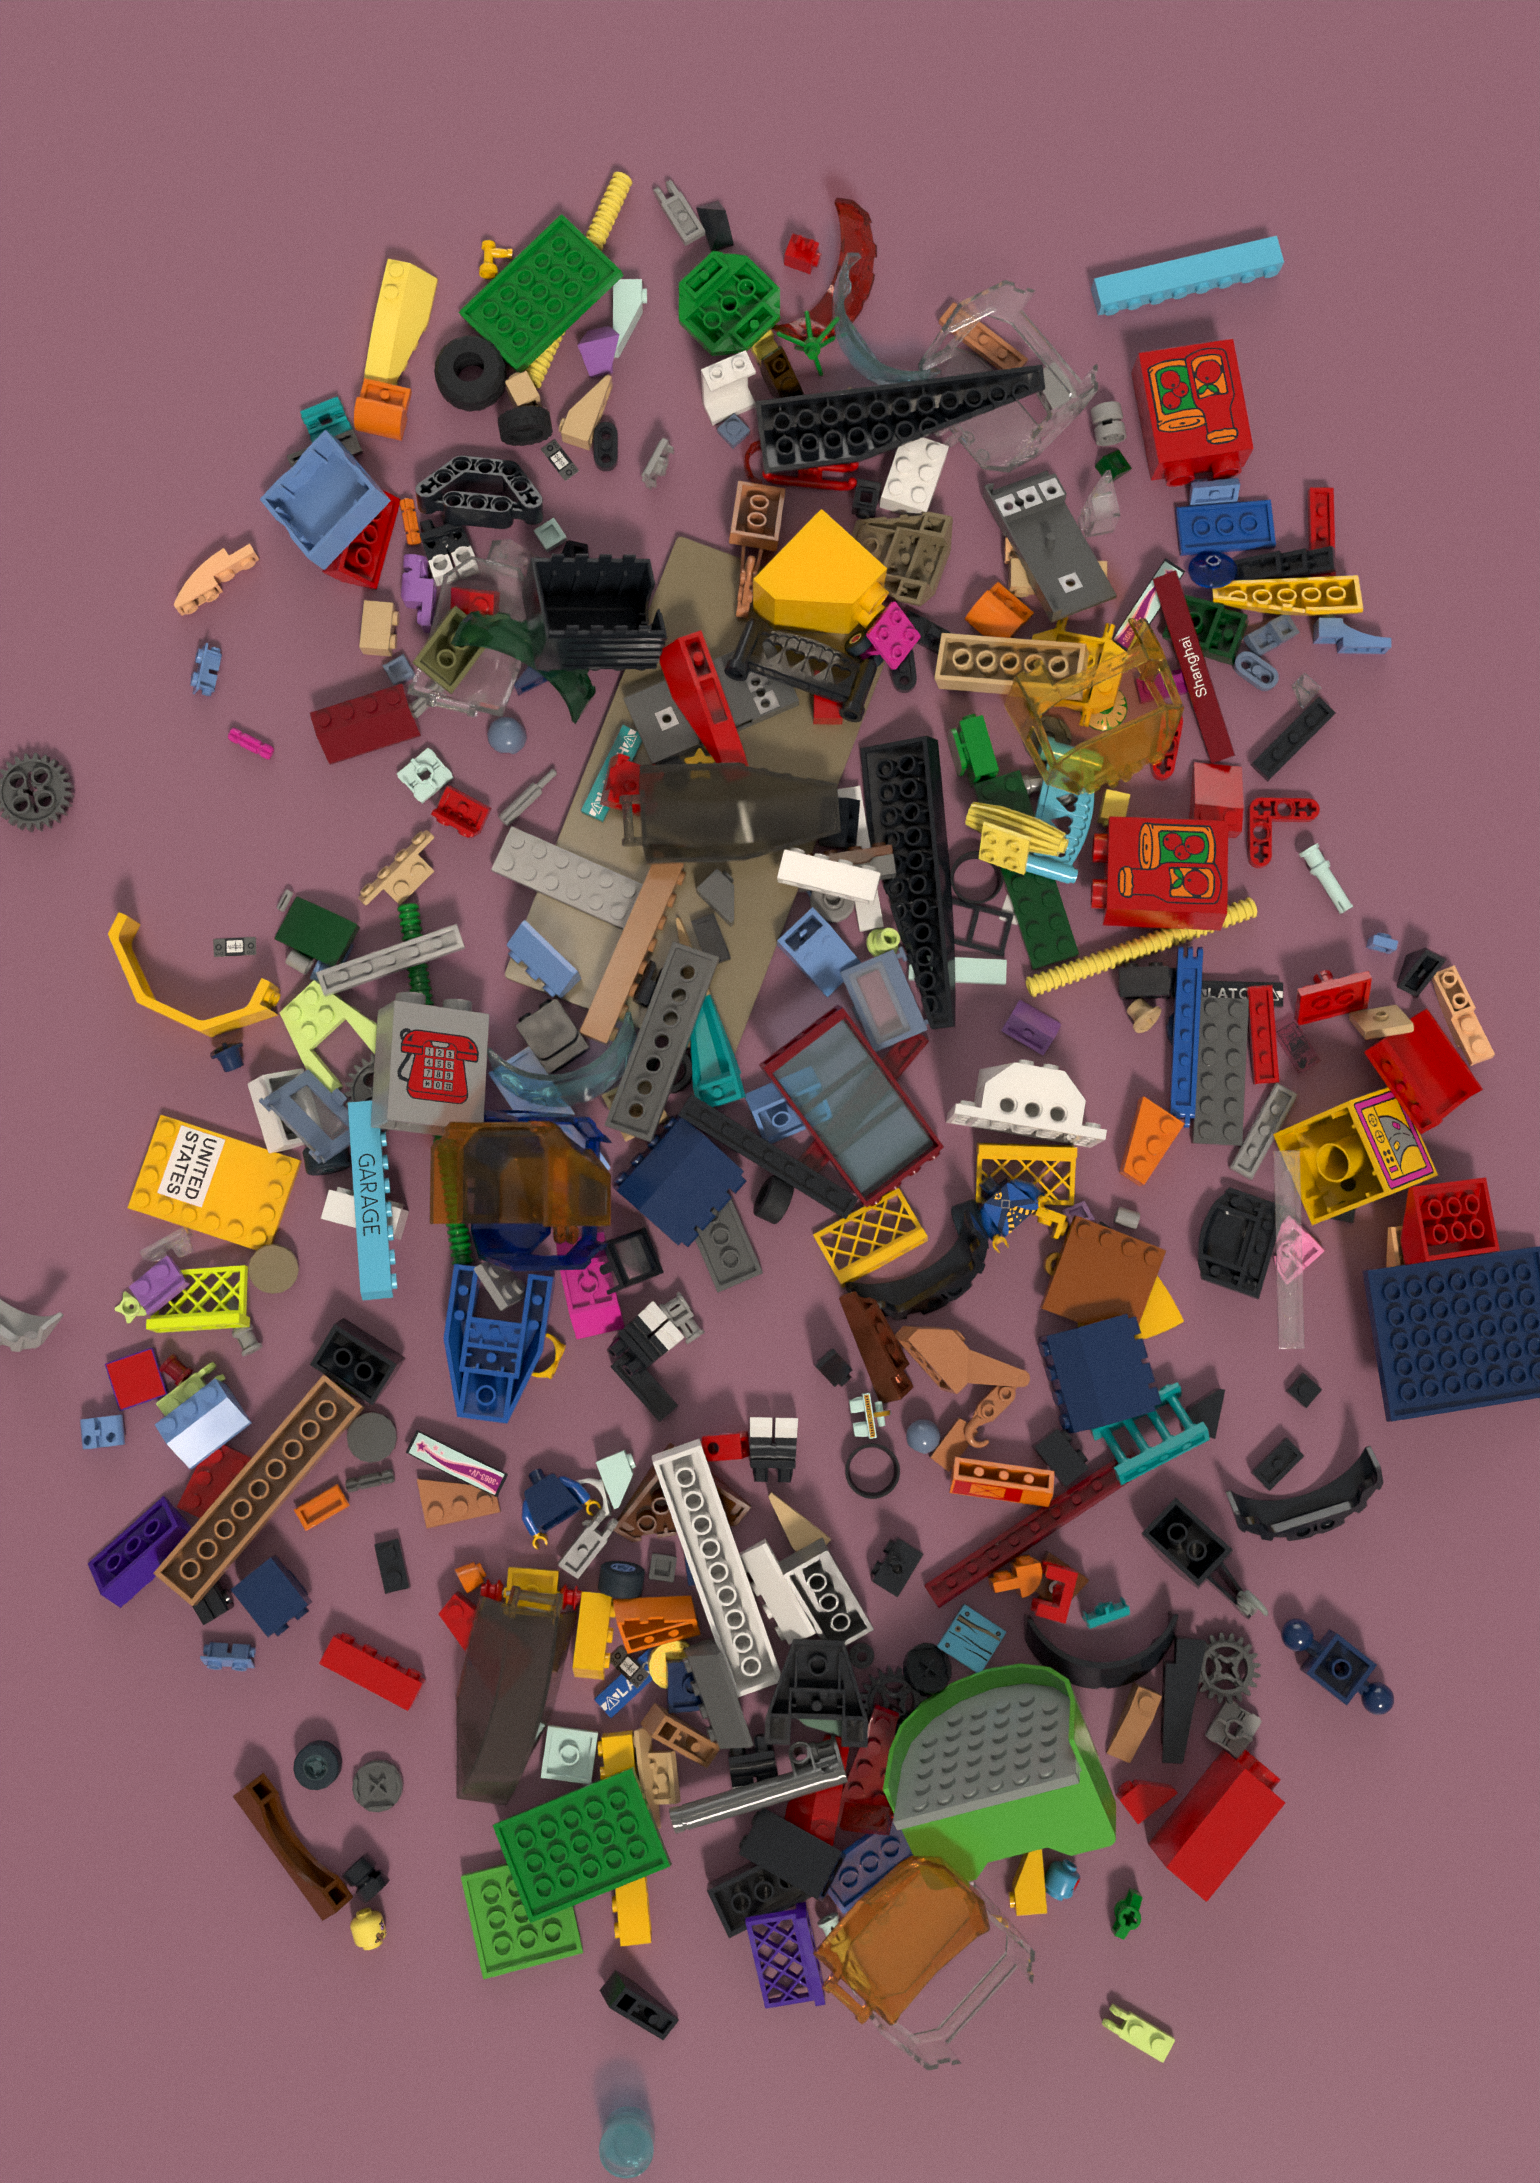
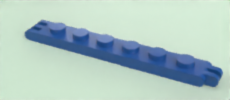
M1178 946L1169 1113L1179 1120L1184 1118V1128H1189L1190 1118H1195L1203 947H1197V956H1193V946H1188L1187 956H1183L1184 948L1183 946Z

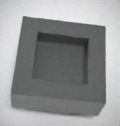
M652 1553L649 1579L674 1582L677 1556Z

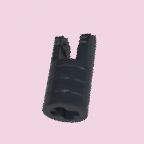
M652 960L649 961L632 999L633 1002L646 1008L649 1007L662 972L661 969L655 982L650 980L656 967L655 962Z

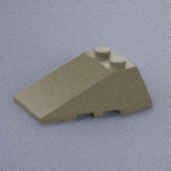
M923 512L922 515L917 516L905 514L900 515L899 518L887 519L886 517L861 519L856 521L851 536L887 568L884 588L889 592L888 595L898 602L921 607L935 595L951 552L953 518L948 515Z

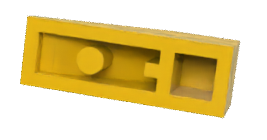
M1042 1849L1023 1854L1012 1881V1892H1008L1009 1907L1014 1908L1017 1916L1047 1913Z

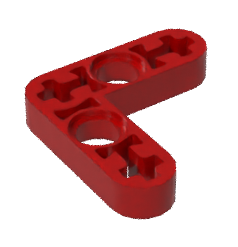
M1261 797L1253 800L1247 810L1249 864L1254 868L1260 869L1271 861L1272 822H1311L1320 812L1319 804L1310 798ZM1261 804V808L1269 809L1271 804H1273L1272 811H1264L1261 815H1258V811L1254 810V808ZM1279 804H1286L1289 807L1290 813L1288 816H1281L1278 813L1277 807ZM1306 805H1309V809L1313 810L1309 816H1307L1305 811H1298L1296 816H1294L1296 809H1303ZM1262 827L1266 831V837L1264 839H1257L1253 834L1254 828ZM1266 844V846L1263 845L1261 847V855L1265 856V859L1260 863L1258 858H1254V855L1258 853L1259 845Z

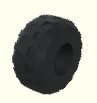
M467 335L451 340L440 350L435 361L434 372L438 389L443 398L457 409L470 412L484 410L495 404L504 392L505 381L507 380L504 359L495 345L482 337ZM469 366H477L484 370L482 375L475 381L468 382L458 378L460 372Z

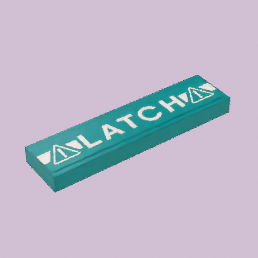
M622 725L581 809V813L604 822L610 807L600 805V800L610 759L620 753L629 756L630 758L627 761L633 762L642 744L638 731Z

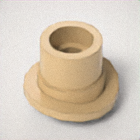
M1143 998L1134 1001L1127 1009V1013L1134 1020L1133 1029L1137 1033L1148 1031L1156 1023L1162 1011L1159 1006L1154 1008L1150 1006Z

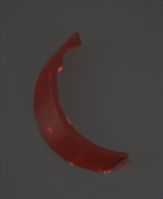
M837 197L834 204L837 209L841 229V248L838 266L827 292L809 312L812 334L816 338L821 335L835 317L840 318L822 341L832 336L837 337V333L855 321L863 309L864 302L870 295L875 278L873 266L874 258H877V245L873 241L870 226L872 221L869 213L854 200ZM805 315L793 322L775 325L771 328L776 332H782L803 342L808 338Z

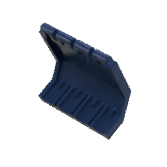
M677 1114L675 1117L671 1116L663 1125V1131L659 1135H654L652 1143L647 1142L648 1147L642 1154L638 1153L630 1162V1168L626 1172L622 1171L617 1175L612 1188L679 1246L682 1242L686 1247H689L699 1236L694 1230L695 1226L703 1231L716 1217L710 1211L713 1207L720 1212L732 1199L726 1191L730 1189L736 1194L747 1180L741 1176L744 1171L705 1135Z
M1123 1314L1075 1329L1039 1337L1040 1343L1038 1348L1041 1356L1046 1361L1045 1373L1048 1380L1052 1382L1054 1389L1052 1397L1054 1403L1058 1405L1061 1414L1059 1415L1060 1425L1067 1433L1103 1427L1156 1411L1154 1406L1162 1404L1157 1386L1151 1388L1148 1386L1149 1383L1155 1382L1150 1362L1143 1364L1141 1362V1359L1148 1358L1143 1338L1136 1340L1134 1338V1335L1141 1333L1136 1316L1128 1318V1314Z

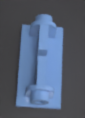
M206 643L202 649L198 648L195 663L199 664L197 672H193L191 676L190 686H193L192 694L202 690V695L211 696L215 692L218 675L209 673V669L219 671L222 654L220 653L221 649L211 647V650H208L209 643Z
M210 1642L205 1644L203 1654L207 1656H200L203 1664L207 1665L206 1667L209 1669L220 1670L224 1666L232 1667L235 1671H247V1668H255L250 1657H255L256 1647H251V1644H233L232 1652L227 1653L228 1643Z

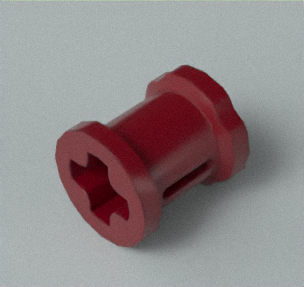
M172 1354L160 1366L159 1371L169 1375L178 1387L188 1379L193 1369L191 1367L187 1368L177 1359L176 1354Z

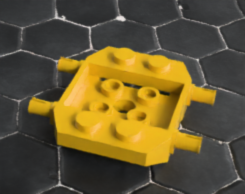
M1065 617L1057 621L1056 628L1034 634L1032 640L1083 643L1087 645L1089 657L1082 700L1030 696L1035 701L1032 716L1042 718L1045 705L1067 707L1082 712L1079 725L1089 727L1092 714H1098L1115 705L1128 655L1126 651L1112 640L1115 625L1106 623L1103 636L1098 638L1066 632L1065 627L1069 617ZM1100 655H1101V659H1100V662H1099L1097 674H1096L1095 681H1094V685H1093V688H1092V684H1093L1094 676H1095V673H1096L1098 661H1099V658H1100Z

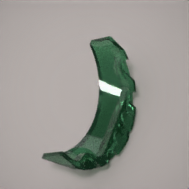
M479 611L470 612L460 622L451 641V644L454 646H477L492 649L509 655L533 668L560 693L569 709L571 721L574 724L578 722L596 694V688L592 686L588 676L589 669L574 671L551 670L548 672L536 669L526 619L520 622L511 619L510 614L498 612L496 615L480 614Z

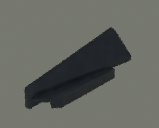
M1175 1635L1174 1661L1163 1660L1160 1734L1162 1763L1182 1764L1184 1762L1206 1647V1641L1203 1639Z

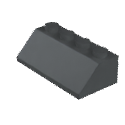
M712 1638L684 1648L686 1657L682 1659L686 1672H691L694 1680L690 1682L694 1695H699L701 1704H698V1708L702 1718H707L709 1727H706V1731L710 1741H715L720 1749L749 1748L754 1746L721 1650Z

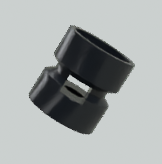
M368 1853L360 1857L342 1875V1878L350 1887L355 1886L357 1888L355 1893L364 1904L372 1899L390 1881L381 1869H375L376 1862Z

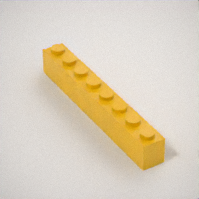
M633 1730L603 1733L602 1741L597 1743L599 1757L603 1756L604 1767H600V1779L630 1767H634L637 1774ZM646 1876L616 1888V1896H612L613 1912L618 1913V1922H614L615 1938H620V1946L648 1944L652 1941Z

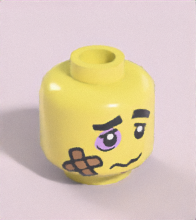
M371 1908L359 1910L356 1913V1917L350 1923L355 1945L363 1947V1950H372L379 1947L387 1935L382 1914L378 1911H371Z

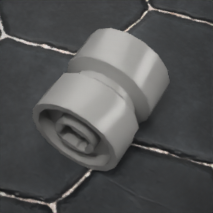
M1105 402L1091 409L1092 423L1096 426L1094 434L1097 445H1115L1126 439L1125 424L1121 421L1123 413L1119 402Z

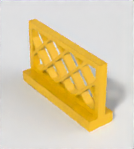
M977 1143L975 1201L982 1203L981 1200L984 1197H981V1187L979 1184L982 1181V1174L985 1177L988 1176L982 1170V1159H993L999 1167L990 1174L991 1177L1003 1169L1011 1178V1181L1027 1170L1035 1178L1032 1183L1035 1185L1039 1182L1047 1191L1044 1195H1051L1054 1198L1055 1205L1074 1206L1075 1169L1078 1148L1074 1145ZM997 1159H1005V1161L1001 1164ZM1010 1160H1018L1024 1166L1014 1176L1004 1168ZM1022 1160H1030V1161L1025 1165ZM1036 1160L1043 1161L1048 1167L1038 1177L1028 1168ZM1046 1161H1055V1162H1053L1051 1165H1049ZM1060 1161H1070L1069 1172L1061 1178L1053 1168ZM1051 1170L1059 1178V1181L1049 1190L1040 1180ZM1068 1177H1069V1185L1065 1182V1180H1066ZM1062 1183L1069 1189L1068 1200L1057 1199L1052 1193ZM1050 1201L1045 1202V1205H1054Z
M899 1188L882 1196V1200L876 1205L868 1206L867 1208L864 1206L848 1215L846 1219L842 1218L813 1234L842 1288L845 1287L847 1282H855L928 1241L926 1232L921 1227ZM895 1196H898L902 1203L899 1213L886 1209L888 1200ZM904 1208L908 1215L902 1214ZM876 1210L881 1212L878 1225L864 1221L868 1211ZM884 1213L898 1216L895 1229L881 1226ZM901 1217L911 1220L915 1229L907 1233L899 1231L898 1227ZM852 1221L860 1224L856 1236L843 1233L846 1223ZM863 1225L877 1228L873 1241L860 1238ZM880 1229L893 1233L891 1242L886 1245L876 1242ZM828 1233L838 1235L835 1248L824 1246L821 1237ZM896 1234L902 1235V1236L898 1237L897 1239H895ZM841 1237L855 1240L851 1253L838 1249ZM858 1241L872 1245L868 1255L860 1256L855 1254ZM875 1246L880 1247V1248H878L877 1250L874 1251V1247H875ZM828 1251H832V1252H833L832 1258H831L830 1254L828 1253ZM837 1253L850 1256L848 1266L840 1270L837 1269L834 1263ZM853 1258L859 1259V1260H857V1261H855V1262L852 1263Z

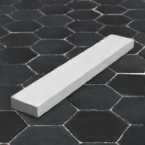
M860 786L836 789L837 797L860 800L856 846H862V849L870 848ZM878 890L873 905L855 901L859 932L884 928Z

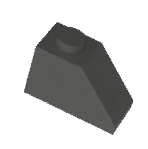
M716 869L696 888V892L732 927L734 925V885L732 884L734 879L726 871L721 873Z

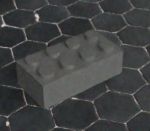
M823 1537L778 1562L785 1580L821 1640L844 1641L845 1645H848L874 1630L868 1614Z

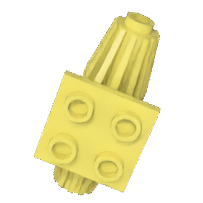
M973 802L965 820L967 826L982 834L979 851L980 860L1023 875L1026 872L1029 852L1058 857L1060 853H1065L1069 843V839H1066V833L1041 819L1003 806Z

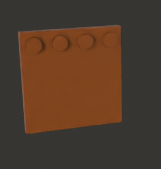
M1074 1215L1040 1308L1083 1325L1123 1314H1128V1318L1136 1316L1139 1324L1166 1250Z

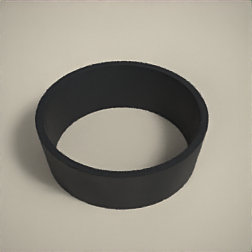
M979 851L967 852L960 856L952 866L950 874L952 888L955 894L965 902L971 904L985 903L993 899L1002 888L1004 877L1000 866L988 863L992 866L997 876V885L990 897L982 901L966 899L954 886V874L963 862L970 859H979Z
M870 1443L858 1447L851 1453L846 1463L845 1475L849 1486L855 1493L864 1498L877 1499L888 1495L896 1487L900 1477V1466L897 1457L890 1449L880 1444ZM865 1448L883 1450L890 1456L894 1465L892 1481L885 1489L879 1492L870 1493L862 1491L853 1483L850 1477L849 1469L853 1457Z

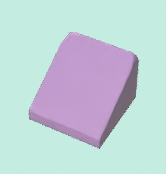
M1085 1201L1062 1210L1069 1227L1074 1215L1095 1222Z

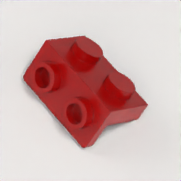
M449 785L446 787L438 807L432 810L431 815L436 817V821L440 824L452 826L457 829L460 835L470 838L481 833L492 808Z

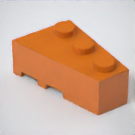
M1146 1097L1139 1098L1119 1173L1139 1187L1145 1185L1185 1123Z
M692 1596L613 1599L616 1622L627 1654L701 1635Z

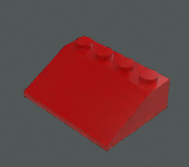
M1486 1177L1409 1187L1401 1234V1246L1405 1265L1500 1251Z

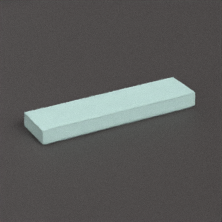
M955 957V983L1005 985L1007 960ZM909 965L908 980L915 981L914 978L916 977L912 965Z

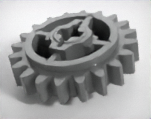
M1219 1633L1217 1641L1214 1636L1209 1635L1210 1643H1206L1199 1683L1201 1682L1202 1686L1198 1691L1204 1692L1208 1690L1207 1699H1212L1216 1694L1217 1703H1221L1223 1697H1226L1227 1703L1232 1704L1233 1696L1241 1702L1242 1692L1247 1696L1251 1695L1248 1686L1257 1688V1684L1252 1681V1678L1261 1677L1260 1674L1254 1672V1669L1260 1667L1261 1664L1253 1663L1252 1661L1258 1654L1248 1653L1252 1645L1247 1644L1243 1647V1637H1239L1234 1642L1233 1633H1229L1227 1640H1225L1223 1633ZM1229 1647L1236 1652L1228 1657H1224L1215 1649ZM1208 1657L1213 1663V1670L1209 1677H1207L1205 1670ZM1242 1659L1245 1665L1243 1679L1239 1677L1240 1675L1237 1670L1238 1664ZM1220 1662L1230 1664L1228 1669L1231 1675L1220 1672L1222 1670ZM1222 1679H1226L1232 1682L1235 1687L1224 1690L1216 1687L1215 1684Z

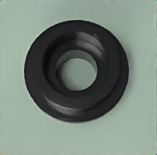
M866 1643L855 1644L849 1652L850 1662L859 1669L869 1667L874 1660L873 1649ZM865 1652L867 1655L866 1659L858 1660L857 1654Z

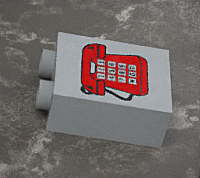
M399 992L396 994L393 1002L378 1010L371 1127L457 1138H467L482 1132L489 1014L472 1012L473 1003L468 1000L446 999L443 1001V1007L425 1005L426 996L424 994Z

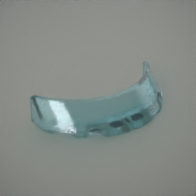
M847 253L833 290L832 319L834 320L835 317L840 318L834 326L839 345L852 366L864 377L878 385L935 378L941 372L938 367L921 371H905L889 367L877 360L845 312L844 301L852 288L848 274L850 268L861 258L859 253Z
M626 1012L624 1022L616 1039L599 1058L578 1070L556 1075L536 1074L521 1070L499 1057L491 1047L487 1048V1054L495 1078L513 1094L530 1103L548 1107H568L578 1102H588L600 1096L619 1080L625 1071L637 1036L631 1012Z

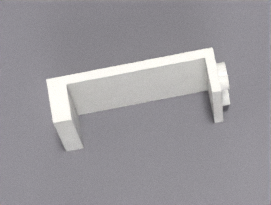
M746 350L701 369L703 407L712 426L727 420L734 413L739 415L755 408V401L748 388V377L756 374V371Z

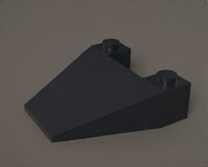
M793 1639L765 1717L764 1744L790 1745L791 1719L841 1721V1747L868 1748V1719L844 1641Z

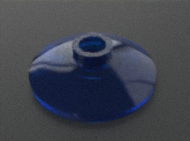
M1220 552L1200 553L1190 561L1188 566V574L1191 580L1201 587L1211 589L1221 588L1230 584L1237 572L1233 559Z

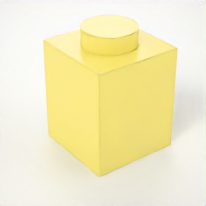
M1106 789L1102 797L1097 822L1102 823L1103 827L1107 828L1109 816L1126 817L1130 794Z

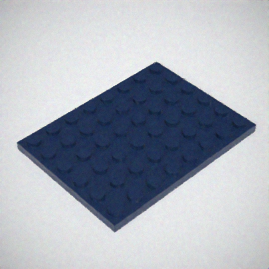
M1540 1246L1362 1271L1386 1422L1540 1398Z

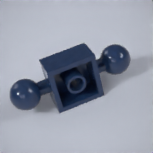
M1291 1619L1283 1625L1281 1639L1284 1645L1292 1651L1299 1652L1305 1650L1310 1654L1300 1667V1670L1336 1699L1348 1705L1358 1692L1361 1695V1702L1364 1708L1369 1713L1383 1715L1392 1709L1394 1705L1392 1690L1384 1683H1370L1366 1680L1377 1664L1339 1634L1329 1629L1321 1641L1318 1642L1314 1639L1311 1626L1302 1619ZM1337 1663L1341 1667L1339 1671L1334 1670Z

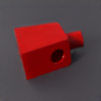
M748 1431L708 1434L702 1436V1441H700L707 1462L737 1460L750 1456ZM714 1443L718 1444L719 1451L715 1450Z

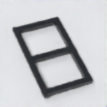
M952 899L953 905L975 910L967 942L954 939V944L1003 957L1014 914ZM979 912L1007 918L1000 950L972 943Z

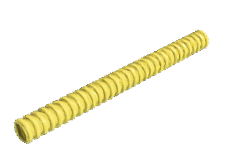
M622 172L613 173V178L609 182L610 185L607 186L604 198H602L598 211L595 213L592 224L586 233L587 238L600 251L603 250V245L606 244L609 232L615 224V219L621 210L620 206L624 204V200L627 197L626 193L629 192V187L633 184L631 178ZM565 332L524 370V372L527 371L535 388L542 386L541 382L545 379L544 375L547 374V369L551 366L550 362L553 361V356L556 354V349L559 348V342L562 341V336L565 335Z
M1247 897L1245 901L1239 900L1238 903H1231V906L1227 905V916L1222 927L1228 928L1229 924L1233 926L1236 922L1242 923L1243 919L1247 921L1250 917H1257V907L1253 899ZM1161 928L1160 932L1155 930L1153 934L1147 933L1146 937L1142 935L1139 939L1133 938L1132 942L1128 940L1125 944L1119 943L1118 947L1111 946L1110 950L1106 948L1104 952L1097 951L1096 955L1092 953L1090 957L1083 956L1082 960L1078 958L1076 962L1070 961L1068 965L1064 963L1060 968L1056 966L1054 970L1048 969L1046 973L1042 971L1040 975L1034 974L1032 978L1028 976L1025 980L1030 995L1037 997L1038 993L1042 995L1044 991L1051 992L1052 988L1056 990L1058 986L1064 987L1066 983L1070 985L1073 981L1078 982L1080 978L1086 979L1088 975L1092 977L1094 973L1100 974L1102 970L1106 972L1108 968L1114 969L1115 965L1120 967L1122 963H1129V960L1136 961L1137 958L1142 959L1144 955L1150 956L1151 952L1156 954L1158 950L1164 951L1165 947L1170 949L1172 945L1178 946L1179 942L1183 944L1186 943V940L1192 941L1193 937L1200 938L1201 934L1206 936L1207 932L1214 933L1215 930Z

